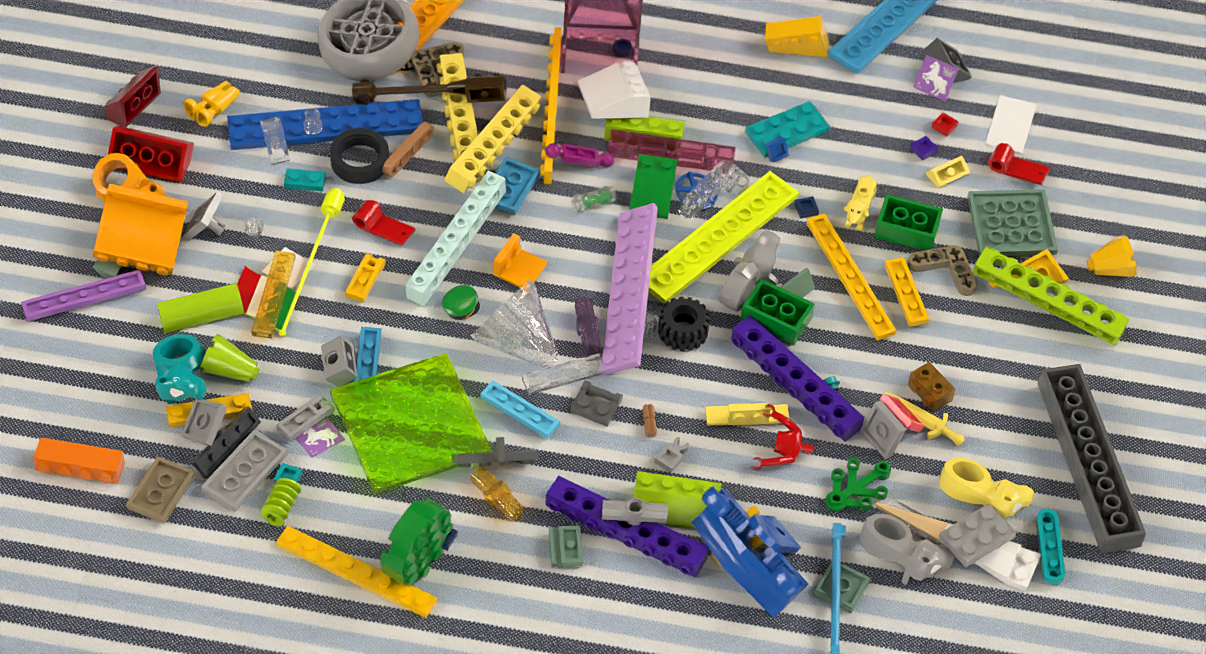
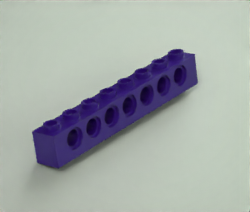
M752 316L747 317L733 327L731 336L733 344L741 348L749 359L754 360L764 372L774 378L778 385H782L793 398H796L803 404L806 410L811 411L822 424L830 428L835 436L840 437L845 442L861 430L865 417Z
M559 475L547 491L545 505L551 510L558 511L571 520H577L590 529L598 530L607 537L624 543L627 547H633L641 551L648 557H654L663 564L680 570L685 575H691L696 578L708 558L709 547L657 522H642L639 525H630L623 520L602 519L603 500L609 499Z

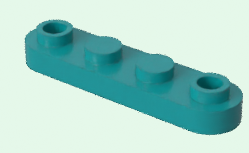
M1042 509L1038 512L1036 518L1042 575L1048 584L1059 585L1065 577L1059 519L1055 511Z

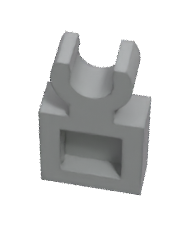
M680 437L675 438L673 447L666 445L655 457L654 463L672 473L683 461V454L688 451L689 443L687 442L684 446H679Z

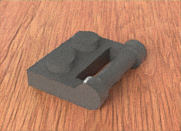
M584 380L578 395L570 407V412L608 427L622 402L623 395L611 393L593 386L591 382ZM589 392L604 399H607L609 401H612V404L610 405L608 403L590 397L587 395V393Z

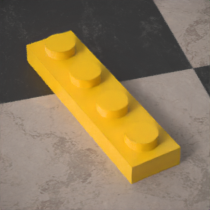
M904 257L885 260V269L908 326L928 324V314Z
M249 393L207 399L227 406L223 419L235 417L247 406L252 410ZM194 402L166 406L169 428L186 424Z

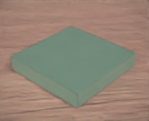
M832 561L813 592V595L831 603ZM842 563L840 608L852 614L868 587L871 578Z

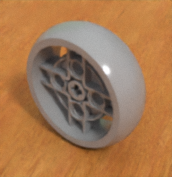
M338 0L323 16L318 31L319 50L326 63L338 74L354 80H376L395 73L410 60L419 40L418 20L412 8L404 0ZM391 18L400 21L403 25H395ZM333 45H342L346 52L340 51Z

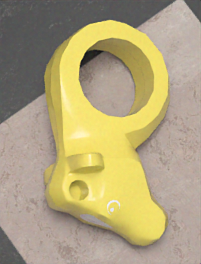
M950 459L944 464L940 474L939 486L948 496L972 504H982L984 506L990 504L1004 520L1007 517H1013L1021 508L1029 507L1033 500V490L1028 486L1017 485L1006 479L994 482L987 469L971 459Z

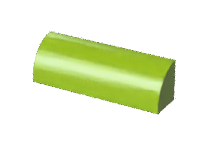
M237 283L157 303L165 334L244 314Z

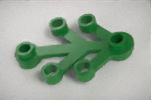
M850 458L847 462V469L849 470L847 489L841 492L844 471L840 468L832 471V492L825 499L827 508L832 512H839L844 507L860 508L868 511L871 509L873 502L870 497L885 500L888 495V489L885 486H878L876 489L864 487L876 479H888L891 473L890 465L885 461L878 462L872 472L856 482L860 461L857 458ZM852 495L864 496L860 500L849 499Z

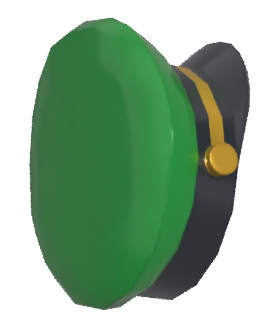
M468 285L456 286L450 289L443 297L442 305L444 310L455 320L468 319L480 309L477 292Z

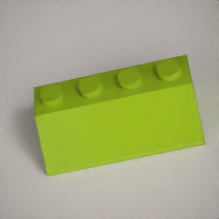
M649 115L647 118H607L604 140L680 151L686 120Z
M637 471L633 498H640L643 502L667 504V522L659 524L695 529L691 522L706 508L702 500L703 494L713 486L719 491L721 483Z

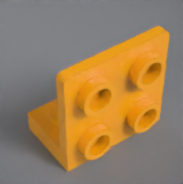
M513 233L493 261V275L528 291L547 266V261L522 250L520 236Z

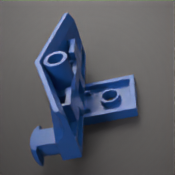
M714 486L710 487L702 496L706 508L691 523L722 567L772 617H775L809 585L782 554L797 553L802 547L774 516L754 514L750 517L726 489L717 491ZM756 534L769 546L762 554L749 542Z

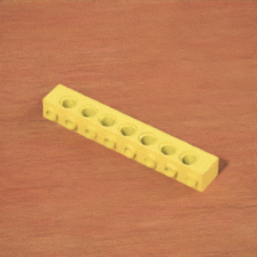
M462 53L440 55V63L436 64L437 74H441L439 84H448L467 78ZM442 92V102L447 105L444 106L445 117H449L447 129L448 132H452V135H450V145L455 148L452 150L453 161H456L478 136L472 103H467L466 95ZM477 177V182H480L482 178Z
M522 84L449 168L444 181L462 193H465L468 188L472 189L478 180L477 177L482 178L487 170L486 167H491L496 160L495 156H500L503 153L505 145L509 146L514 139L513 135H518L523 128V124L527 125L530 121L531 114L535 115L541 106L539 105L541 96Z

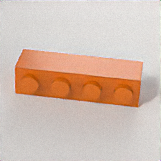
M41 437L33 457L35 470L43 473L50 472L62 476H75L85 480L93 479L104 483L117 484L125 464L123 451Z

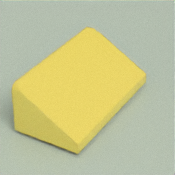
M962 156L926 172L937 188L970 173Z

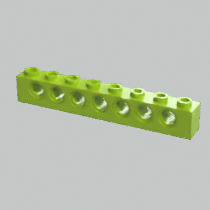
M985 247L974 266L973 274L1114 346L1117 345L1129 322V318L1123 313L1115 312L1105 304L1097 303L1087 295L1073 291L1069 286L1054 281L1050 276L1036 272L1032 267L1018 263L1014 258L1000 254L994 248ZM994 266H1000L1002 269H996ZM1012 275H1018L1020 278H1014ZM1029 284H1036L1038 287H1032ZM1047 293H1053L1055 296H1049ZM1065 302H1071L1073 305H1067ZM1083 311H1089L1091 315H1087ZM1101 320H1107L1109 324H1105Z

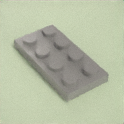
M253 430L201 486V490L236 512L288 455V450Z

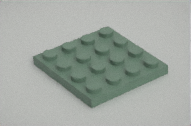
M1045 189L968 191L967 197L979 257L985 247L994 248L1004 256H1033L1048 249L1051 255H1057L1058 247Z

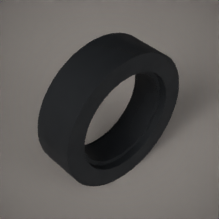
M354 128L340 133L333 140L330 147L331 167L340 179L353 184H366L384 175L382 167L389 158V146L382 135L370 129ZM364 145L373 148L379 156L370 165L356 167L345 163L341 155L349 147Z

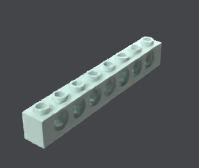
M487 171L406 283L407 299L425 306L506 193L505 178Z

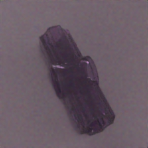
M580 297L574 304L577 316V334L581 338L583 353L588 356H594L601 351L598 336V318L594 314L592 299Z

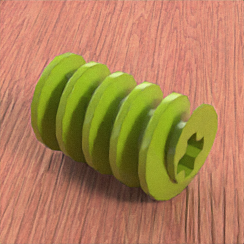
M278 479L268 495L264 506L261 508L262 517L274 526L284 525V520L288 518V513L291 512V507L295 504L294 500H297L298 494L301 493V486L291 479Z

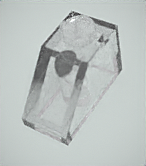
M279 116L260 121L270 164L274 165L290 161L284 130Z

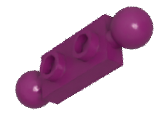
M551 143L545 149L547 157L555 159L561 156L562 162L598 168L599 165L610 167L614 163V157L611 153L604 152L599 155L598 150L563 143L559 147L557 144Z

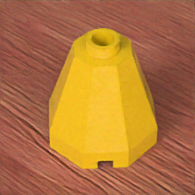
M1126 235L1117 236L1089 254L1087 266L1089 271H1093L1095 275L1123 277L1137 275L1136 262L1132 258L1134 255L1133 249Z

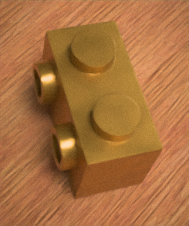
M930 361L910 373L908 382L910 389L933 412L953 401L956 389Z

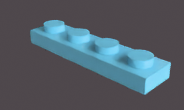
M492 381L481 393L480 399L547 440L560 426L559 420L495 381Z

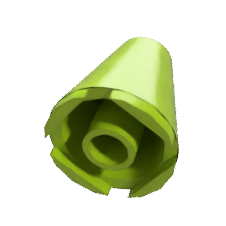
M216 334L212 340L214 344L208 347L199 371L250 382L251 379L255 380L260 371L257 368L258 363L224 337Z

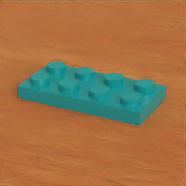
M811 101L745 127V133L764 158L768 157L766 143L779 137L785 138L788 149L830 131V125Z

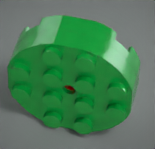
M427 497L422 498L425 500L421 503L416 500L407 508L388 537L392 541L389 553L383 551L381 556L382 572L405 586L412 585L421 576L423 578L427 576L430 571V564L434 560L437 561L442 555L443 550L441 548L453 527L450 510Z

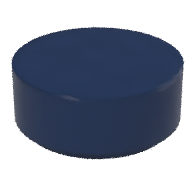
M618 39L613 44V52L617 56L626 57L632 52V43L627 39Z

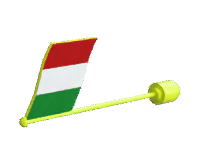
M331 188L325 195L320 210L326 217L296 292L280 282L255 273L246 266L243 268L237 286L244 314L270 325L279 331L280 336L286 335L285 330L329 218L338 217L345 201L342 190Z

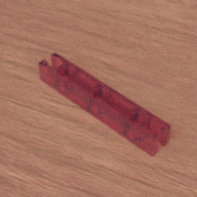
M611 129L608 152L616 158L638 161L639 154L678 160L677 166L728 174H732L736 147L613 129Z

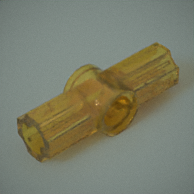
M478 467L474 470L470 480L483 493L486 502L493 508L497 507L510 521L515 522L524 513L525 508L512 496L508 485L502 480L498 481L485 467Z

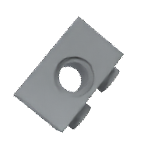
M339 336L321 345V359L324 364L323 374L328 382L339 387L358 377L354 349L351 342L343 336Z

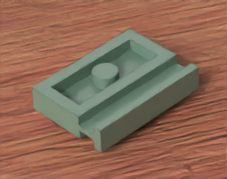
M580 525L558 526V528L549 527L551 568H555V566H583Z

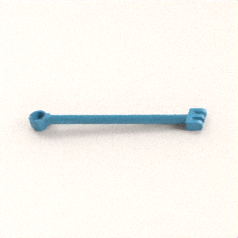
M833 523L830 654H840L841 538L846 537V526L842 525V523Z

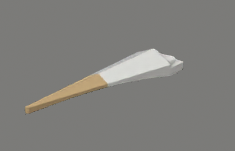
M879 502L875 503L876 508L897 517L941 543L943 542L939 539V534L953 525ZM1009 541L974 563L1006 585L1026 592L1041 554L1022 548L1021 544Z

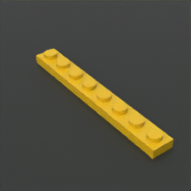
M826 214L808 218L807 226L876 340L879 341L894 336L896 329Z
M290 526L285 528L276 541L278 547L425 618L428 617L437 603V597L412 585L405 586L384 574L381 570Z

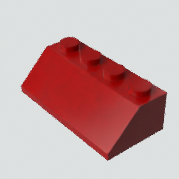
M117 126L112 128L108 154L119 153L128 156L146 175L182 182L191 162L194 142Z

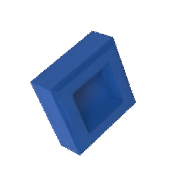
M779 137L766 143L770 162H775L789 156L784 137Z

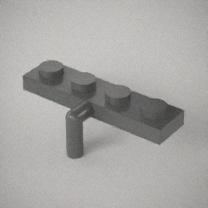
M496 437L495 452L452 454V463L458 464L460 468L471 467V463H479V466H492V462H499V465H512V461H520V464H531L532 460L539 459V451L533 449L505 451L504 437Z

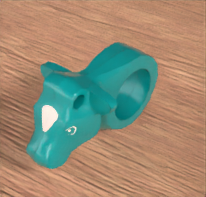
M187 334L171 335L158 342L152 353L158 374L155 385L159 397L162 400H166L167 404L188 398L203 399L207 394L206 385L202 378L195 375V372L200 369L206 354V348L199 343L196 337ZM187 354L180 358L171 359L172 357H175L177 355Z

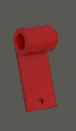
M999 143L988 160L989 168L997 173L1039 185L1043 184L1050 171L1048 166L1014 157V150L1007 143Z
M366 200L352 217L353 223L358 228L401 246L415 232L414 227L382 215L381 206L375 200Z

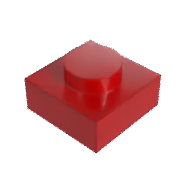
M942 112L932 123L931 128L948 137L958 126L959 121Z

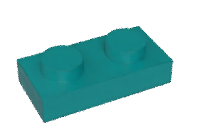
M287 168L284 188L323 192L326 172Z

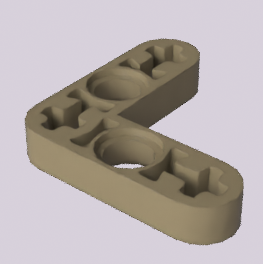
M452 42L416 50L411 57V65L419 84L428 85V82H430V85H439V80L433 66L440 63V58L433 57V54L446 55L447 52V54L462 53L464 56L463 45ZM428 71L430 74L424 76L420 72ZM439 92L424 93V94H425L426 96H429V97H434V96H436Z
M959 246L918 251L909 255L907 265L910 270L921 272L948 267L958 292L964 296H970L974 293L976 280L964 251ZM937 256L941 260L933 261L930 257ZM962 268L966 272L958 273L955 269Z

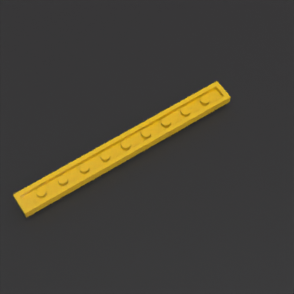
M554 27V35H550L549 46H553V49H549L548 60H552V63H548L547 74H551V77H547L546 88H550V91H546L545 102H548L549 105H545L544 117H548V120H544L543 131H547V135L543 134L542 146L546 147L554 143L562 33V28ZM542 149L541 161H545V164H541L540 176H544V184H551L553 158L547 157L545 149Z

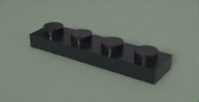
M249 406L244 407L215 437L212 446L208 445L192 462L204 479L209 478L261 423Z

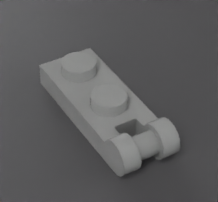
M317 395L279 422L277 430L291 442L323 418L331 416L335 411V407L330 403L327 404L325 402L326 399L322 395Z

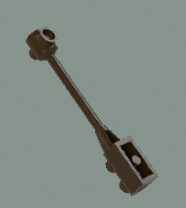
M500 73L484 77L481 74H475L473 77L439 85L376 88L373 82L366 79L352 85L353 101L358 105H368L369 101H374L377 95L448 92L466 95L467 103L505 101L507 93L506 76H502Z

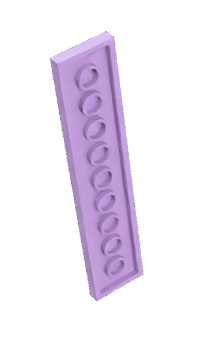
M654 203L619 214L601 372L604 375L638 367L641 363L658 209Z

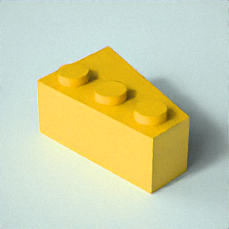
M821 16L766 23L765 41L769 52L828 57L829 40Z

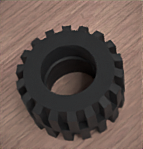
M682 296L679 299H671V302L667 301L664 307L662 306L659 314L658 335H660L661 341H665L667 347L672 346L671 349H680L683 352L685 349L692 351L694 347L696 349L699 348L708 337L709 311L706 310L704 304H700L699 300L696 299L694 301L691 297L685 299ZM678 322H686V323H689V324H691V325H690V326H682V325H679V324H677V323H678Z

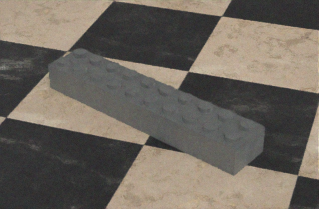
M1081 364L1041 369L1037 385L1101 554L1141 547L1146 531Z

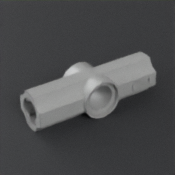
M636 497L628 501L603 500L602 519L623 520L630 525H639L642 522L666 523L668 505L665 503L643 502V500Z

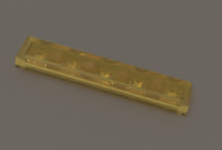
M275 251L251 330L252 336L272 339L295 263V253Z

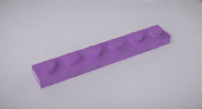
M136 270L21 301L26 320L29 322L146 290V285L141 271Z

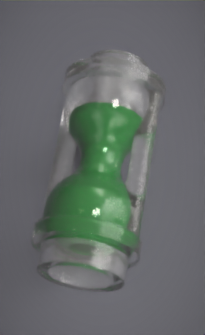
M603 186L589 193L574 195L571 204L573 210L581 214L595 207L611 205L616 201V193L612 186Z

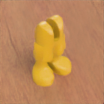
M224 81L215 88H211L203 93L201 102L197 103L195 100L188 98L183 102V107L193 121L197 119L200 126L206 127L211 124L212 117L215 114L223 113L236 101L240 90L234 86L231 87L229 82Z

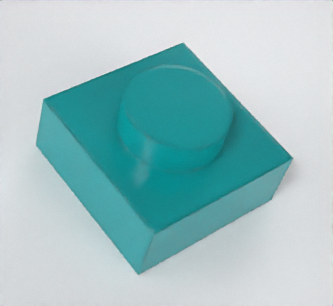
M282 463L274 478V484L281 478L291 479L298 483L302 476V469Z

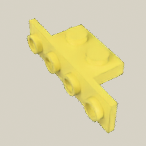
M770 403L705 406L707 426L782 423L772 417H764L763 413L772 414V409L765 407V405ZM787 404L773 405L775 411L789 418Z

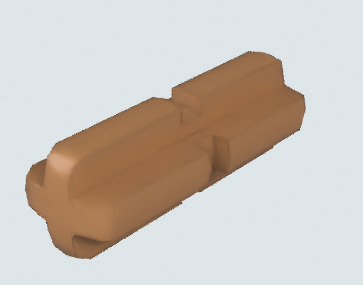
M645 404L643 406L645 435L647 437H655L657 435L654 406L652 404Z

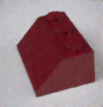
M153 66L141 70L136 76L132 77L130 82L106 103V119L119 126L127 127L161 94L158 67Z

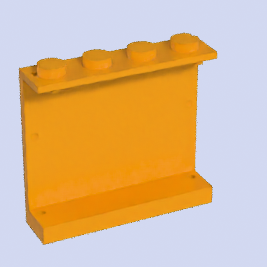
M109 183L92 257H96L97 260L102 262H108L109 260L116 262L120 266L131 265L136 266L137 269L142 271H148L149 269L156 271L160 275H172L188 201Z

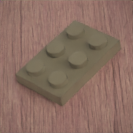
M157 456L126 503L127 509L165 524L196 476L195 471Z

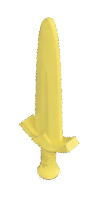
M885 392L899 398L925 428L930 431L927 432L928 440L943 434L950 438L957 446L963 444L964 435L957 434L946 427L948 413H943V420L907 400Z

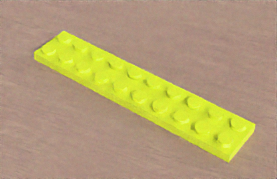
M769 171L651 265L648 292L663 304L667 301L670 302L671 299L675 298L797 199L799 192Z

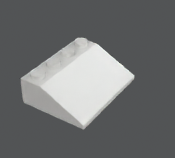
M631 61L615 63L578 80V86L591 118L649 117L650 94L636 63Z

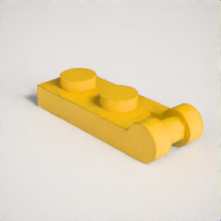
M366 253L345 291V297L364 303L381 270L384 269L386 259L380 257L377 259L373 255Z

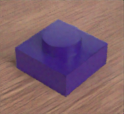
M927 136L913 142L910 147L922 161L938 151V147Z

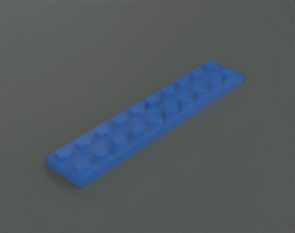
M419 99L227 116L231 150L333 141L340 133L354 128L370 129L382 136L412 134L423 123Z

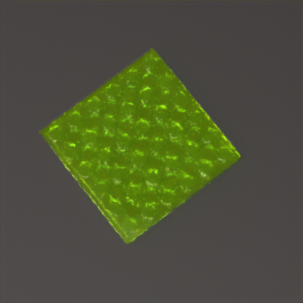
M447 353L330 389L331 397L374 494L458 467V464L452 463V454L493 452Z

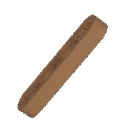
M423 122L386 160L382 167V173L391 178L394 177L431 138L434 126Z

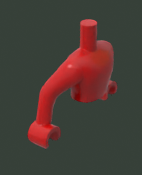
M765 405V407L772 409V414L763 413L764 417L776 419L787 427L789 431H778L774 452L783 457L768 459L755 457L753 459L760 462V467L751 466L753 470H760L763 466L794 463L800 451L812 454L814 446L802 443L801 429L788 417L775 411L773 405Z

